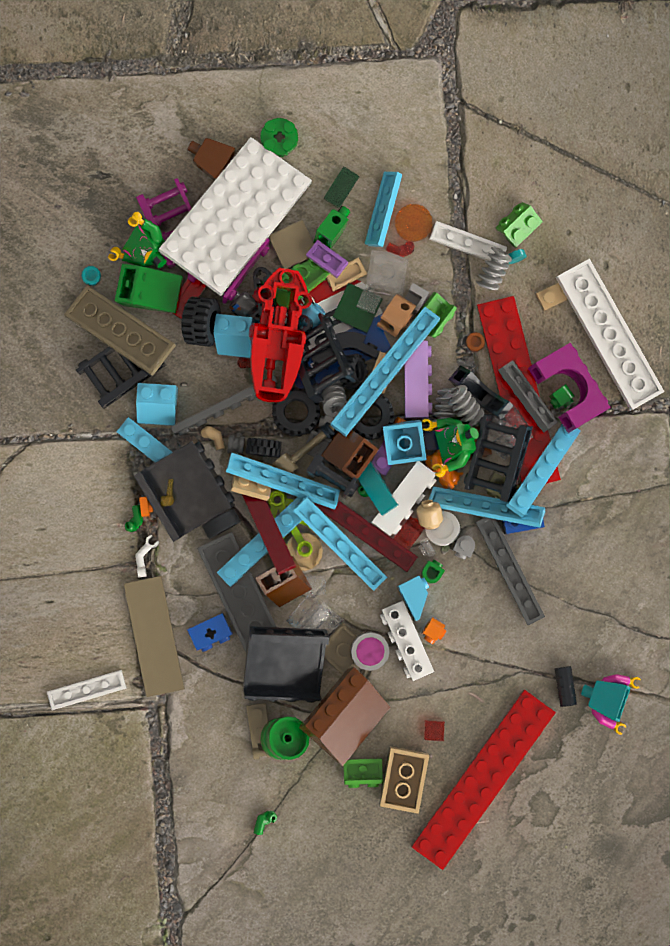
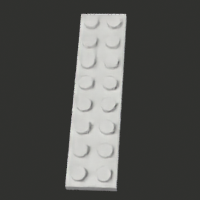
M588 259L557 276L556 279L630 411L663 393L662 386L591 260Z

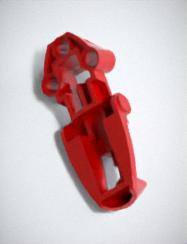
M278 268L274 271L262 286L257 287L253 293L255 301L262 304L260 323L253 322L249 328L251 376L255 396L265 402L285 400L295 382L306 343L305 331L297 330L298 320L302 315V309L308 308L312 303V297L308 293L307 286L299 271ZM283 273H285V274L288 275V277H289L288 283H284V282H283V280H282V274H283ZM277 288L286 289L287 292H291L286 326L287 308L282 306L275 307L274 322L272 324L274 311L272 304L273 299L276 297ZM262 289L267 291V299L261 297L260 292ZM299 296H302L305 300L303 306L298 303ZM266 359L265 369H267V379L263 380V372ZM276 361H283L281 389H276L275 381L272 380Z

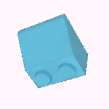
M216 314L214 338L217 354L250 358L251 340L249 328L253 322L259 323L260 321L252 317Z
M138 383L136 399L137 423L175 425L178 387L176 385Z
M421 419L383 426L388 465L427 460Z
M416 576L397 586L414 621L419 620L428 595L426 589L429 588L424 577Z

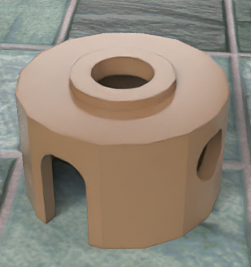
M396 294L381 316L377 326L396 338L409 323L416 305Z

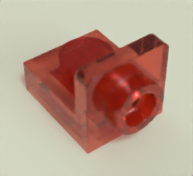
M410 516L393 539L409 550L425 527L420 526L417 518Z

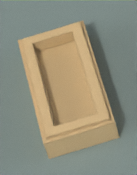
M358 257L348 262V265L338 278L329 274L326 279L334 292L348 285V283L364 277L367 273Z

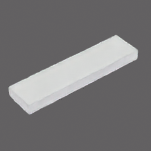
M436 221L429 239L489 261L492 259L488 254L495 253L491 247L499 248L505 252L507 250L506 246Z
M122 670L47 691L51 710H55L120 691L127 687Z

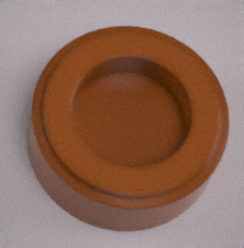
M478 332L469 334L465 342L466 347L472 352L480 351L485 345L483 335Z

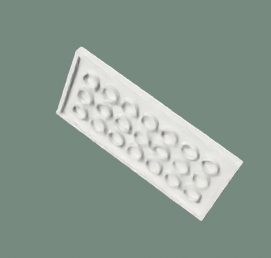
M250 137L162 244L159 252L221 296L310 186L312 180L273 152L266 150L263 145Z

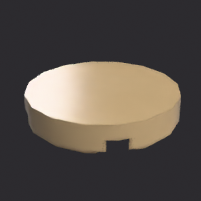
M301 533L303 539L310 542L313 547V552L310 556L302 557L297 551L298 544L294 536L288 540L286 545L301 570L307 571L319 564L323 549L320 541L310 533ZM307 546L302 548L303 553H307L309 550Z

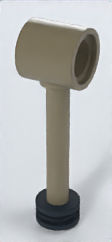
M326 422L324 426H321L322 431L295 454L290 456L288 453H285L272 465L289 473L295 472L299 468L296 462L326 437L331 439L332 436L336 435V430L329 422Z

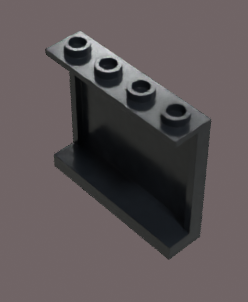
M196 439L134 475L173 542L235 506L234 496L230 491L227 492L224 487L225 482L221 475H217L214 470L215 465L213 461L206 457L203 444Z
M249 626L243 681L244 698L251 701L266 699L272 702L277 700H286L288 702L306 701L309 703L321 701L320 690L326 645H329L330 638L327 629Z

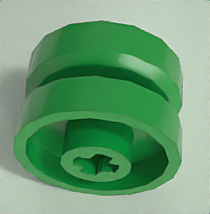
M278 717L265 724L261 732L260 741L262 749L271 758L276 760H293L305 753L310 737L299 728L303 723L296 717Z

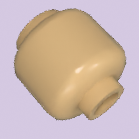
M433 500L422 501L421 505L416 509L420 526L425 527L427 530L438 528L443 521L441 506L439 503L433 502Z

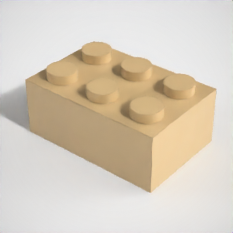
M390 746L379 803L381 807L419 814L429 760L428 753Z

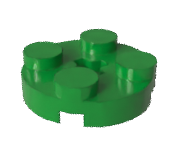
M275 118L269 120L262 128L260 135L261 144L266 150L273 152L278 157L287 156L297 147L298 131L294 123L287 119ZM278 133H282V136H285V139H281V142H277V139L274 138Z

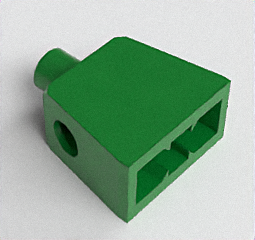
M341 206L338 211L332 209L316 230L313 243L319 240L332 249L347 226L349 220L347 217L350 214V210L345 206Z

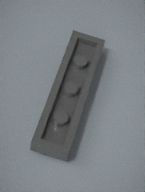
M514 361L509 362L498 370L543 433L558 423Z

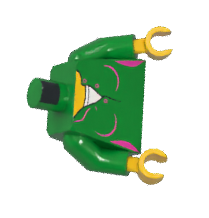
M134 212L132 217L128 219V224L135 228L122 249L124 253H121L118 247H113L110 251L116 255L109 254V260L116 261L118 258H121L122 261L137 266L156 265L158 268L163 267L167 260L159 252V248L165 242L159 226L147 219L143 220L139 212Z
M453 418L436 419V422L424 419L422 423L429 422L430 426L423 430L430 432L434 427L438 428L435 430L442 462L445 465L434 464L432 466L433 470L441 468L440 472L434 475L443 477L446 471L451 472L464 467L470 455L476 451L474 440L479 436L477 429L471 428L469 424H463L462 421Z

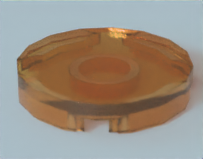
M408 204L402 207L395 218V229L398 235L409 242L425 239L433 225L432 216L429 211L418 204Z

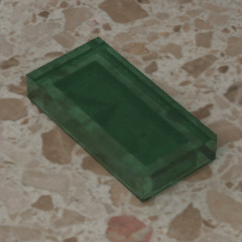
M343 166L323 199L339 209L360 176Z

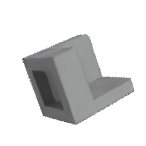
M413 283L405 299L416 305L413 313L417 315L430 292Z

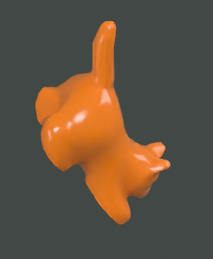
M436 450L432 455L426 457L425 465L433 472L438 473L441 468L433 470L432 466L434 464L445 466L442 462L440 450ZM455 470L451 472L446 471L443 477H438L439 482L444 489L449 487L453 489L464 473Z

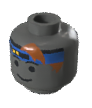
M247 291L237 292L229 305L230 310L236 316L251 317L258 310L256 308L257 301Z

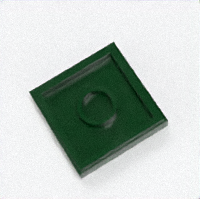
M348 283L332 318L367 334L383 298Z

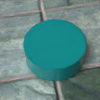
M518 249L509 253L508 255L512 258L509 264L525 259L527 255L524 249Z
M88 266L83 269L81 277L85 284L94 286L100 282L101 273L98 268Z

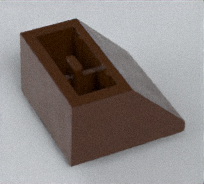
M353 430L346 437L338 431L321 456L348 477L358 479L379 449Z
M294 556L292 558L296 565L295 568L278 575L274 566L256 577L264 594L279 608L312 590Z

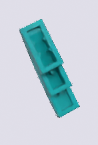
M370 461L358 480L380 514L384 516L399 504L390 493L389 488L372 461Z

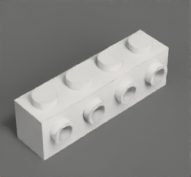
M417 461L392 494L399 505L384 516L379 512L371 523L388 536H391L392 533L396 535L402 527L400 522L403 518L407 520L413 513L411 508L415 502L419 505L425 497L423 494L426 488L431 489L437 481L434 478L436 476L434 475L435 473L420 461Z
M402 600L382 609L383 614H380L381 620L384 625L388 624L390 632H388V636L392 643L396 642L398 649L395 651L399 660H404L406 667L403 670L407 679L411 677L412 681H415L433 673V667L404 601Z

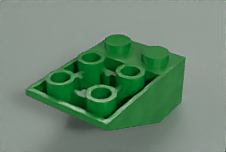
M122 264L114 301L126 307L176 314L183 276L142 266Z

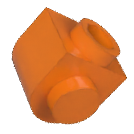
M431 617L421 634L425 635L424 640L434 644L435 641L443 638L447 630L444 629L445 625Z

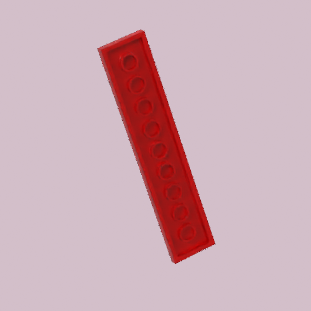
M510 296L477 304V310L499 396L510 401L513 405L507 415H505L506 424L516 429L524 424L533 426L520 473L522 483L551 439L549 431L547 430L543 433L537 426L535 420L526 411L524 405L498 371L509 362L514 361L539 396L536 381L528 369L532 364L515 298ZM509 435L511 444L514 446L516 439L514 436ZM558 466L546 484L561 480Z
M523 690L411 847L443 870L556 712L529 692Z

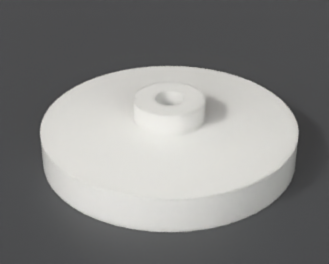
M442 511L443 521L440 526L432 530L425 529L432 543L446 546L458 538L460 524L452 513Z

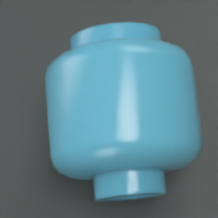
M311 303L308 308L302 309V314L312 320V328L321 323L317 314L320 312L323 315L326 314L317 303ZM305 319L303 322L298 321V324L301 325L302 328L303 326H307L308 324L305 322Z

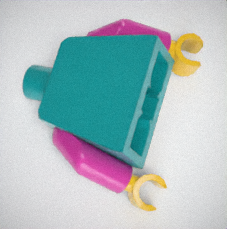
M615 674L606 676L601 681H596L594 687L583 686L581 696L590 698L588 706L592 708L591 711L600 724L613 729L619 735L623 733L618 731V727L624 726L626 728V725L620 722L630 689L639 688L633 684L634 680H641L639 677L630 678Z

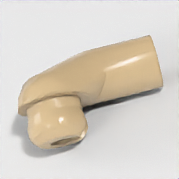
M206 426L201 430L203 438H210L214 441L216 450L225 449L220 431L212 426Z

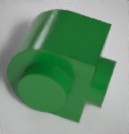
M564 384L549 396L551 399L550 403L556 410L561 406L566 408L574 402L572 398L575 395Z
M428 560L421 571V577H424L428 584L438 582L445 572L442 569L443 565L436 560L432 562Z

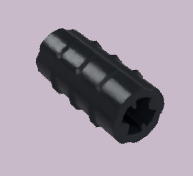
M571 666L554 668L560 707L577 705Z

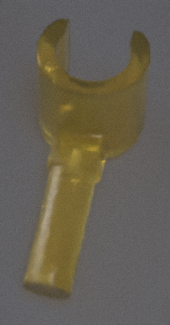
M168 479L167 496L161 497L162 506H171L174 503L172 495L173 479Z

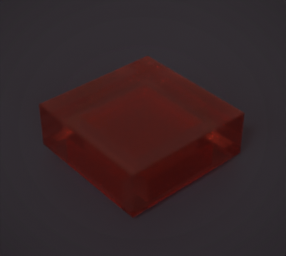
M425 720L424 740L444 741L445 722Z

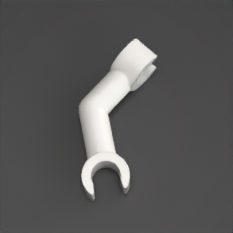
M152 535L146 538V543L135 554L139 578L147 577L143 557L151 548H155L159 544V541L154 545L149 544V540L153 537Z

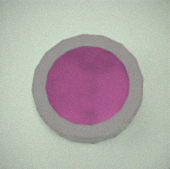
M366 632L358 635L352 642L351 656L354 663L361 669L368 671L377 670L388 660L389 645L385 638L378 633Z

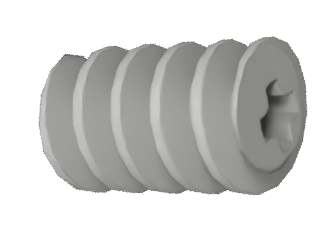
M491 247L495 253L488 254L492 260H485L489 267H482L485 274H479L482 281H476V283L486 289L498 290L500 287L498 283L503 281L500 276H505L506 274L503 269H508L509 265L507 263L511 262L512 258L505 251Z
M333 374L324 377V378L321 380V382L324 381L325 379L329 378V377L332 376ZM340 380L325 388L323 393H321L324 399L322 401L324 412L330 417H336L347 404L345 389Z
M465 385L456 386L444 395V398H451L448 404H455L452 409L453 411L459 410L457 416H463L461 419L462 423L467 422L466 424L473 427L484 416V411L476 403L475 398L471 397L472 394L470 391H467Z
M442 388V390L437 391V394L442 396L436 398V402L440 404L434 407L439 411L433 413V416L437 419L457 416V413L452 409L455 404H448L451 398H444V395L451 388Z

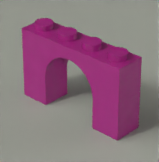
M571 343L537 361L528 368L537 384L556 374L567 375L576 382L580 392L577 405L558 417L568 433L611 408L607 398L601 393L597 382L591 377L587 366L582 362L577 350Z

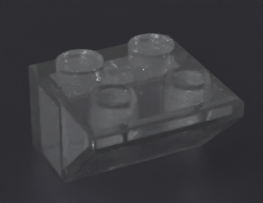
M310 592L286 621L293 628L327 629L330 636L344 619L314 593Z

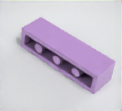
M423 341L404 364L405 419H428L429 414H432V403H428V395H432V384H428V376H432V366L428 365V357H431V346H428V341Z

